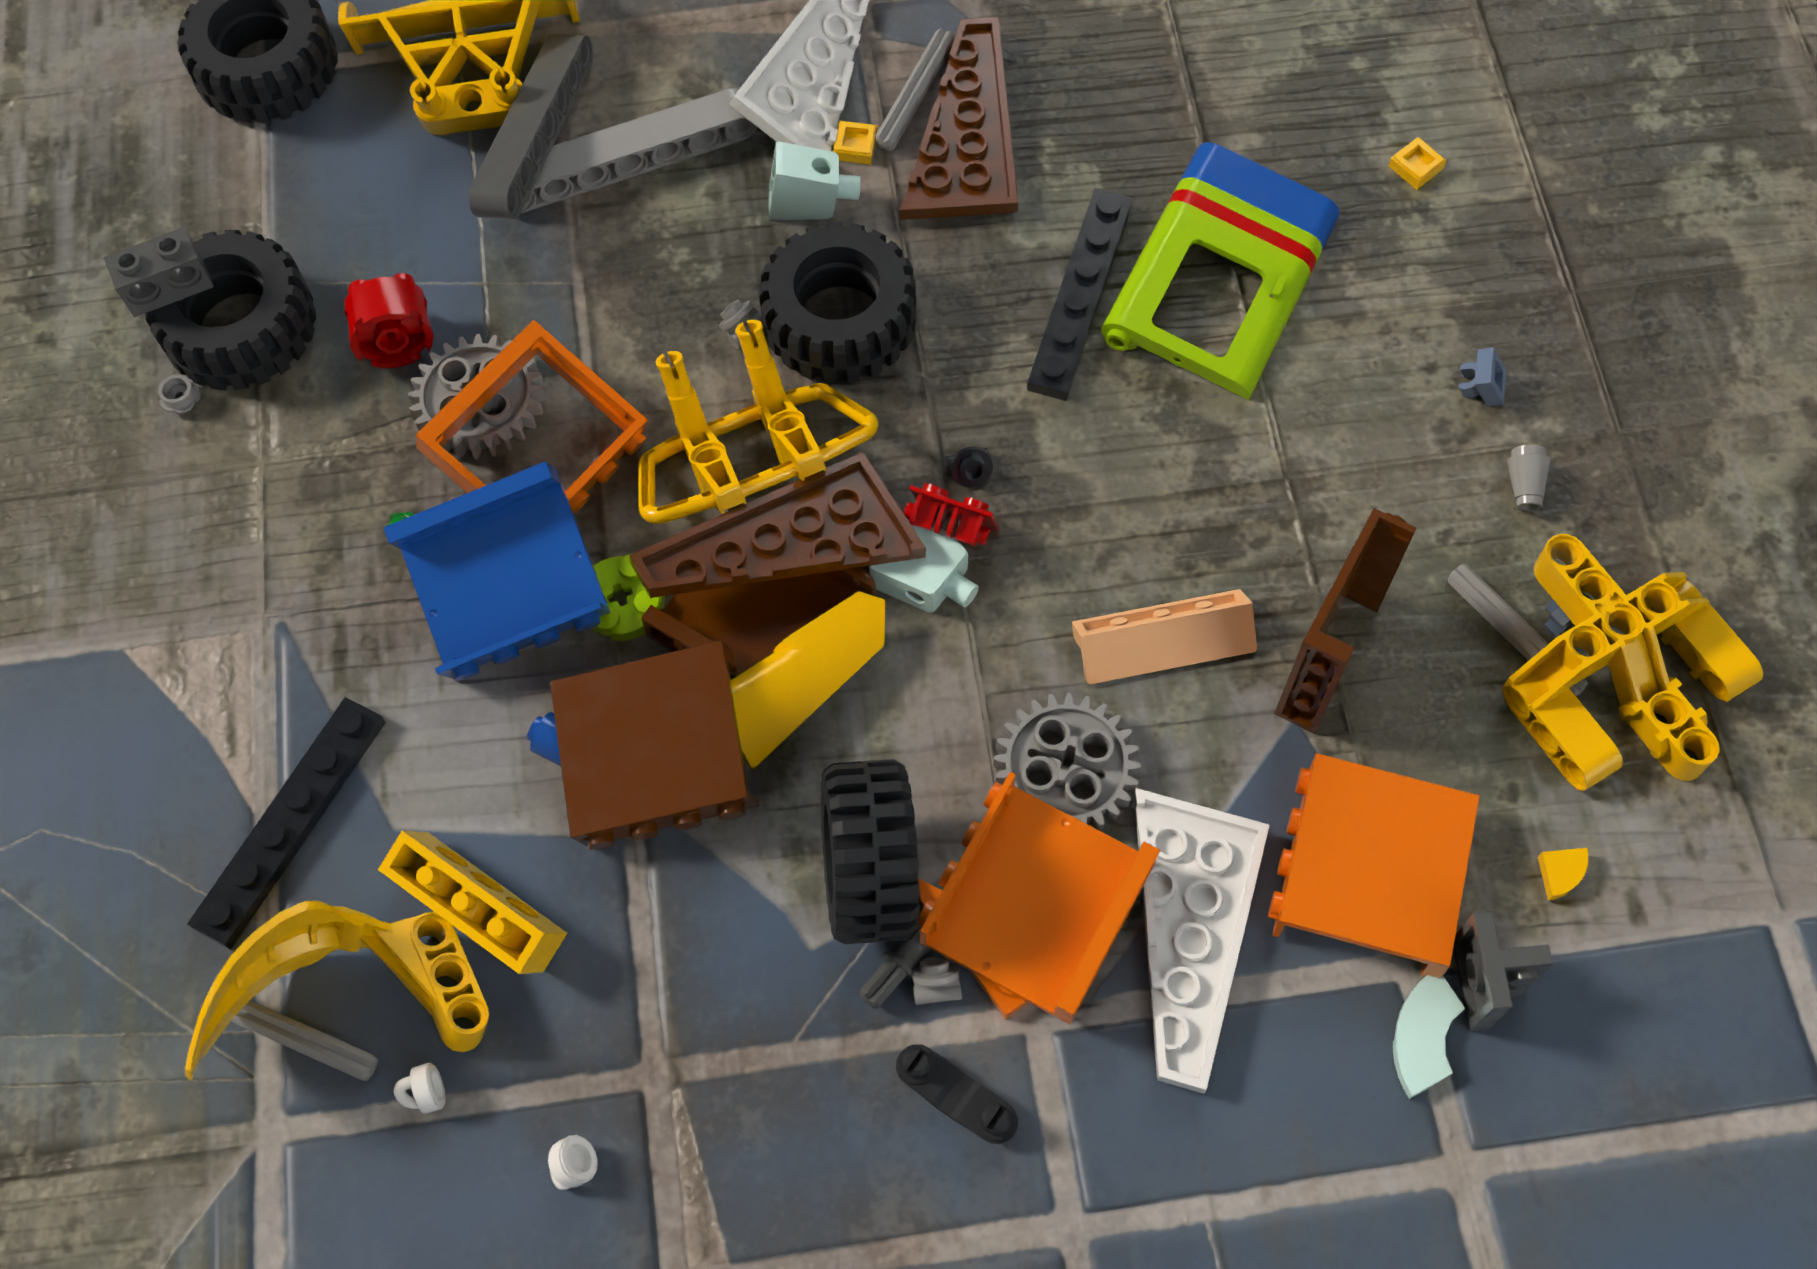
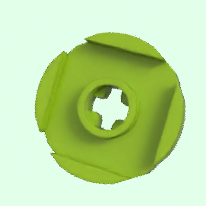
M631 554L611 557L593 566L611 613L600 617V624L590 630L597 635V632L602 635L610 636L611 640L628 641L646 634L641 617L650 605L661 610L665 604V596L649 597L631 566L629 556ZM618 591L632 593L627 597L628 604L620 606L617 601L610 603V598L614 597V593Z

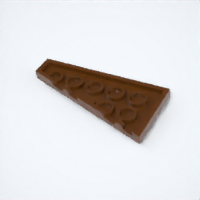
M999 16L960 20L949 54V62L940 82L936 102L934 101L919 147V156L915 168L911 172L909 187L899 210L900 220L1018 212V196Z
M861 452L827 467L826 472L822 470L805 477L804 481L801 479L629 556L631 566L650 598L926 558V547L864 452Z

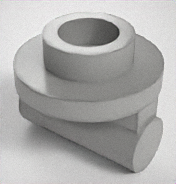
M738 299L720 313L723 321L719 324V327L727 335L731 345L737 349L741 347L735 329L740 323L743 322L746 332L749 333L747 320H759L763 326L762 314L754 307L751 301L742 304Z
M936 956L923 959L920 962V966L912 971L915 1005L962 999L959 968L956 964L949 963L947 958Z

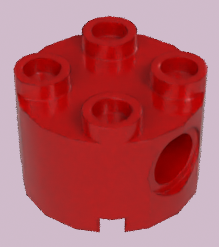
M399 273L393 277H377L370 280L358 279L350 283L348 286L349 294L344 302V314L349 325L350 348L357 359L363 362V356L371 360L372 366L378 368H399L413 364L421 359L420 352L426 347L428 351L431 349L434 333L427 315V298L422 288L415 284V280L410 274Z

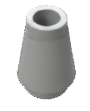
M1522 445L1515 447L1511 450V457L1507 459L1516 508L1518 510L1534 511L1543 507L1551 459L1546 456V448L1542 446Z

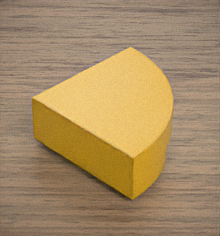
M1587 848L1540 853L1538 861L1548 901L1565 896L1582 880L1588 867L1589 857Z

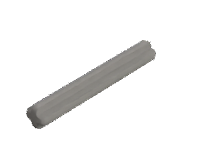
M940 28L934 33L875 136L877 140L876 145L880 149L884 148L888 152L895 149L951 51L954 39L951 31H945Z
M1461 564L1452 571L1447 579L1448 583L1528 661L1549 644L1468 565ZM1583 679L1570 687V690L1576 697L1587 687V680Z
M251 1000L231 1020V1022L363 1081H368L372 1077L378 1065V1059L373 1054Z

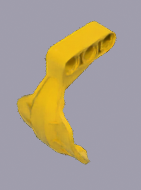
M316 900L304 901L279 912L255 930L230 956L213 982L200 1010L188 1051L185 1076L189 1080L193 1078V1072L200 1060L208 1053L230 1021L255 995L276 979L299 968L312 965L329 953L339 949L347 952H356L360 948H370L429 1012L442 1041L453 1051L467 1052L478 1046L485 1032L489 1010L453 925L437 913L427 912L408 919L387 923L366 913L344 906H331ZM432 936L438 939L440 944L435 946L425 945L419 938ZM448 976L456 980L458 985L445 987L439 984L436 979ZM460 1017L469 1018L476 1027L462 1029L453 1020Z

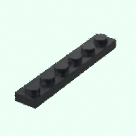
M1097 188L1094 189L1027 382V391L1064 401L1067 400L1132 207V197Z
M344 697L187 923L188 926L227 949H232L385 725L386 721L381 715Z

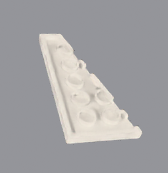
M809 0L737 91L729 105L777 142L831 151L836 141L838 120L844 108L854 66L853 57L859 45L861 36L859 32L862 20L866 15L869 0Z
M1136 788L1134 799L1138 848L1140 849L1144 841L1160 849L1156 863L1142 888L1157 1080L1204 1094L1209 1082L1270 825Z

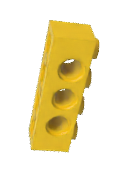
M402 830L378 868L381 873L518 974L544 972L567 935V932L429 832Z

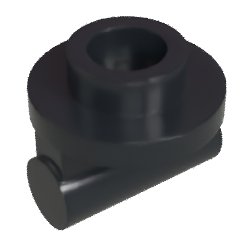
M971 446L961 449L956 454L946 456L948 471L951 472L954 480L963 487L973 488L980 486L992 474L993 463L988 448Z

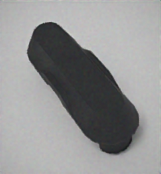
M913 1044L904 1048L899 1053L896 1060V1071L899 1078L904 1084L920 1094L949 1118L991 1144H1002L1009 1141L1015 1135L1018 1128V1117L1009 1103L982 1084L974 1081L929 1047Z

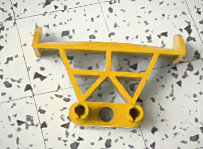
M429 0L358 16V11L352 2H344L340 4L338 12L339 26L357 55L364 54V44L385 41L393 43L416 78L410 87V93L414 99L413 108L423 128L433 135H446L502 126L523 85L519 80V75L535 19L570 14L572 22L575 23L580 22L577 0ZM517 22L515 29L469 36L467 33V29ZM452 31L456 32L457 37L456 39L449 38L404 45L401 40ZM508 53L505 64L502 67L488 57ZM467 59L490 76L489 79L451 85ZM439 63L429 79H427L419 67ZM469 102H482L475 111L464 110Z

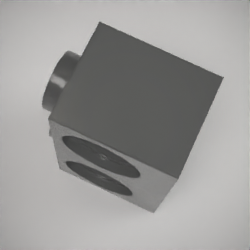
M185 227L104 257L114 287L134 318L214 287L204 260Z

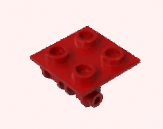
M924 483L923 489L910 485L909 490L916 501L915 503L908 501L903 513L910 520L909 523L912 526L931 531L936 515L939 512L934 526V533L939 534L947 515H949L951 519L948 524L946 537L951 539L959 519H961L954 538L974 547L978 543L986 545L990 530L1000 531L994 514L988 511V504L970 497H965L963 503L947 497L949 493L947 490L928 483Z

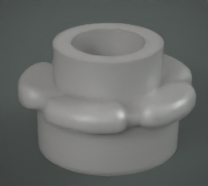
M183 375L168 376L159 385L158 394L161 398L159 403L167 412L175 411L178 414L188 412L193 408L195 402L199 400L200 389L197 385H193L191 379Z

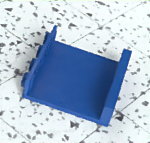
M546 461L383 527L389 544L400 548L443 663V665L435 668L438 675L449 678L453 677L454 681L470 678L479 673L478 666L494 661L495 665L512 661L520 656L518 651L533 644L535 648L549 646L561 639L560 633L575 628L577 632L591 629L600 624V617L611 613L557 469Z

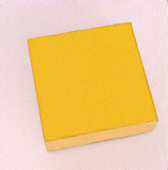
M839 121L838 133L833 152L839 156V161L872 165L878 125Z
M1417 137L1391 157L1388 167L1418 190L1444 169L1447 160Z

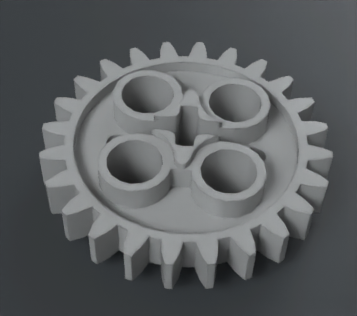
M476 334L473 344L468 345L462 336L459 337L458 348L453 349L451 345L444 343V355L440 356L434 352L429 353L433 364L431 366L419 364L418 367L423 377L411 379L415 391L408 393L412 403L409 410L418 430L420 431L475 377L477 367L480 366L479 372H481L512 340H508L501 346L497 335H493L488 344L483 343L480 334ZM531 359L478 411L480 414L478 426H475L476 413L443 448L449 451L453 447L457 458L460 459L467 449L471 450L476 460L479 459L482 449H487L489 454L495 457L497 445L502 444L504 448L510 451L512 446L509 439L515 437L522 441L526 440L522 428L535 429L537 427L533 415H543L544 411L540 402L546 400L542 387L545 384L536 361ZM463 377L462 379L453 382V380ZM497 411H503L502 413H500V414H498V415H494V416L492 415L493 413H495V412H497Z
M1067 693L1064 704L1058 705L1055 697L1049 694L1047 707L1042 708L1036 700H1032L1030 704L1031 715L1018 709L1015 714L1017 725L1008 722L1004 724L1003 733L1007 738H998L996 742V749L1003 754L995 755L993 759V767L1003 770L995 774L994 782L1003 785L1009 772L1016 774L1015 787L1086 824L1091 822L1097 830L1102 831L1105 824L1103 815L1116 821L1120 814L1116 805L1128 808L1131 797L1126 792H1135L1138 781L1131 776L1139 774L1141 768L1140 763L1131 761V759L1137 756L1139 747L1137 745H1125L1131 738L1132 730L1124 729L1118 731L1117 728L1121 716L1118 714L1107 720L1104 717L1106 704L1103 703L1093 711L1089 709V696H1086L1079 706L1074 705L1071 693ZM1045 732H1055L1059 734L1063 741L1059 744L1050 745L1045 743L1040 738V735ZM1088 745H1097L1105 751L1106 755L1101 758H1092L1084 752L1083 748ZM1032 751L1038 756L1030 757L1028 753ZM1064 760L1072 761L1069 771L1061 769ZM1032 772H1042L1047 775L1050 782L1046 785L1037 786L1027 779V775ZM1103 773L1105 778L1100 779L1096 774ZM1077 785H1084L1092 791L1093 796L1085 800L1079 799L1071 793L1070 789Z

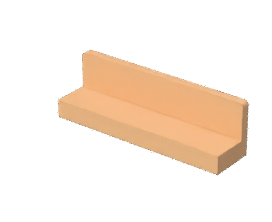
M1241 589L1072 622L1073 636L1081 649L1084 675L1088 684L1253 653L1257 650L1253 603Z

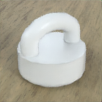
M431 1063L413 1067L410 1071V1076L400 1079L395 1084L393 1091L396 1100L401 1105L410 1109H420L423 1114L443 1109L446 1096L442 1078L436 1066ZM411 1088L413 1096H410L406 1090Z
M578 1135L568 1136L555 1143L549 1152L548 1164L551 1178L556 1188L560 1190L578 1187L587 1183L594 1177L597 1171L598 1161L596 1152L591 1143L584 1137Z

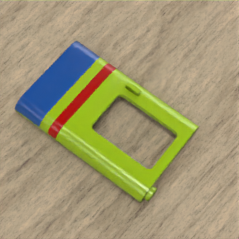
M1208 142L1200 144L1101 327V333L1106 343L1118 351L1133 350L1137 346L1142 347L1176 366L1182 367L1249 400L1339 218L1340 211L1338 206L1328 197L1221 145ZM1192 244H1199L1260 274L1262 277V284L1226 355L1223 357L1215 356L1156 327L1152 323V317L1187 250Z

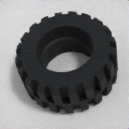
M198 0L196 4L191 3L184 14L186 20H181L178 29V51L198 93H200L202 99L209 107L216 109L217 113L228 118H232L234 115L237 121L251 123L252 119H257L258 123H272L273 118L280 117L284 120L292 117L291 113L299 109L303 112L311 106V100L314 98L319 100L327 89L325 83L330 84L336 72L335 67L338 63L336 43L318 0ZM264 39H282L277 46L264 54L248 58L235 57L242 49L254 42Z
M829 222V227L819 228L817 224L806 228V233L801 236L795 233L785 240V248L779 246L770 255V263L768 262L764 265L761 273L762 283L759 285V300L765 336L768 337L769 346L774 354L781 356L784 365L794 371L799 367L801 376L811 380L819 376L823 377L825 383H837V379H847L848 383L860 381L861 375L868 373L869 377H873L881 373L883 364L891 366L900 358V350L904 351L907 349L912 340V331L915 330L916 283L909 259L903 256V250L895 242L890 241L886 243V235L874 229L871 233L867 232L863 225L852 223L851 227L841 226V222ZM840 286L858 289L874 300L872 305L864 312L841 320H830L815 316L803 307L805 302L819 291Z
M225 230V233L217 235L214 231L202 234L203 238L194 243L204 260L214 287L145 313L150 331L174 368L181 375H187L189 379L198 385L206 386L208 383L211 389L227 390V386H233L235 390L249 389V384L258 382L259 385L270 382V376L277 372L282 375L291 368L289 363L293 359L299 360L306 350L303 343H309L315 330L312 324L316 321V308L313 304L314 299L290 253L284 251L282 246L273 239H264L263 235L250 231L242 235L240 230ZM239 294L262 295L257 306L243 319L221 327L201 326L207 313L224 299Z
M895 759L831 763L823 769L821 774V828L826 897L833 939L842 944L906 940L916 933L918 927L920 893L914 805L912 804L909 776L907 770H905V765Z

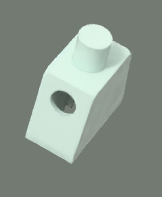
M776 141L769 184V220L830 219L833 217L836 198L859 200L861 178L860 176L839 174V156L835 152Z
M935 521L931 531L912 526L926 547V558L871 565L869 567L870 575L873 581H875L877 590L928 613L936 611L946 597L966 608L973 601L979 589L978 585L964 577L968 569V552L953 537L951 539L947 538L946 531L943 528L939 534L934 533Z

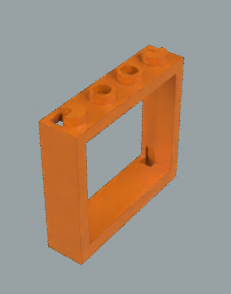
M533 320L416 434V448L467 493L486 486L445 450L443 446L537 354L624 431L565 491L573 514H575L590 498V494L587 493L597 481L602 485L605 484L617 471L619 466L616 462L625 453L631 456L642 446L646 440L643 434L648 419L540 324Z

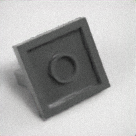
M1493 911L1473 913L1455 935L1453 952L1469 1031L1490 1029L1513 1007L1511 997L1526 993V988L1532 983L1539 981V977L1553 964L1549 945L1500 949Z

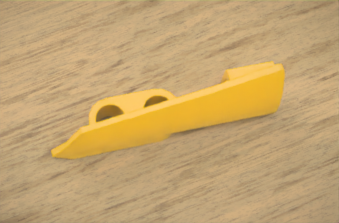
M860 591L856 592L789 635L775 647L773 654L731 680L742 754L749 768L755 769L884 647L885 599Z

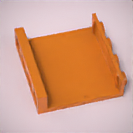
M1316 753L1309 769L1301 768L1296 784L1295 793L1303 796L1300 809L1292 808L1286 834L1293 835L1294 837L1291 850L1283 849L1278 866L1277 876L1285 877L1282 892L1274 891L1269 907L1268 918L1275 920L1272 936L1279 938L1285 926L1293 927L1422 962L1420 976L1425 977L1429 975L1441 979L1451 964L1480 795Z
M1009 772L1003 785L995 782L990 789L983 805L988 808V811L982 822L979 823L974 820L969 826L961 843L962 846L966 847V850L960 861L951 860L944 870L939 881V885L944 887L938 900L936 903L928 900L918 917V926L921 927L920 943L1070 1025L1152 871L1160 849L1143 841L1139 851L1015 787L1016 774Z

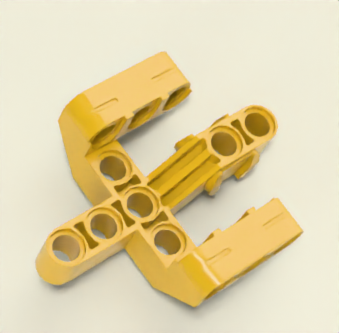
M1569 534L1553 536L1547 541L1535 562L1534 575L1575 626L1556 637L1508 678L1502 689L1506 704L1565 779L1577 790L1585 791L1622 768L1623 760L1614 742L1570 690V687L1608 665L1620 703V707H1618L1620 718L1630 725L1648 747L1652 757L1657 759L1674 778L1681 781L1697 779L1718 757L1720 751L1719 742L1707 727V713L1702 707L1695 710L1678 689L1682 683L1677 678L1668 677L1657 634L1661 633L1663 635L1661 638L1666 646L1670 644L1691 668V676L1695 680L1699 678L1708 690L1722 701L1728 702L1762 680L1763 669L1760 662L1711 606L1710 601L1707 598H1702L1697 588L1686 579L1687 575L1684 572L1662 573L1626 595L1580 540ZM1553 558L1562 560L1566 565L1558 564ZM1582 592L1589 593L1595 600L1586 598ZM1610 626L1619 628L1624 635L1616 633ZM1574 647L1583 649L1587 652L1588 656L1580 655ZM1654 713L1664 716L1669 724L1659 721ZM1684 748L1693 751L1698 760L1690 758L1684 751Z

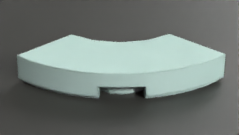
M1429 975L1425 976L1408 995L1399 1012L1393 1041V1056L1398 1078L1409 1099L1443 1081L1453 1073L1445 1055V1036L1451 1022L1462 1013L1465 1007L1444 976L1441 979Z

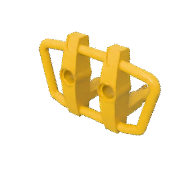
M747 320L750 333L746 332L743 322L736 327L735 332L743 350L744 361L753 388L752 395L755 404L707 423L696 391L688 377L682 354L678 351L667 352L672 368L670 364H667L664 354L656 359V366L660 371L666 388V394L679 435L665 440L640 457L638 462L639 513L645 521L653 524L671 522L714 507L723 514L725 513L724 510L742 503L747 504L745 497L793 477H798L804 481L805 477L822 470L826 472L824 462L868 441L876 434L879 426L878 419L874 413L828 384L816 383L785 392L774 358L769 352L762 323L759 320ZM822 400L860 424V426L818 446L807 426L804 414L798 411L795 405ZM761 419L781 464L738 481L726 447L716 437ZM685 450L701 494L656 507L655 466L672 455Z

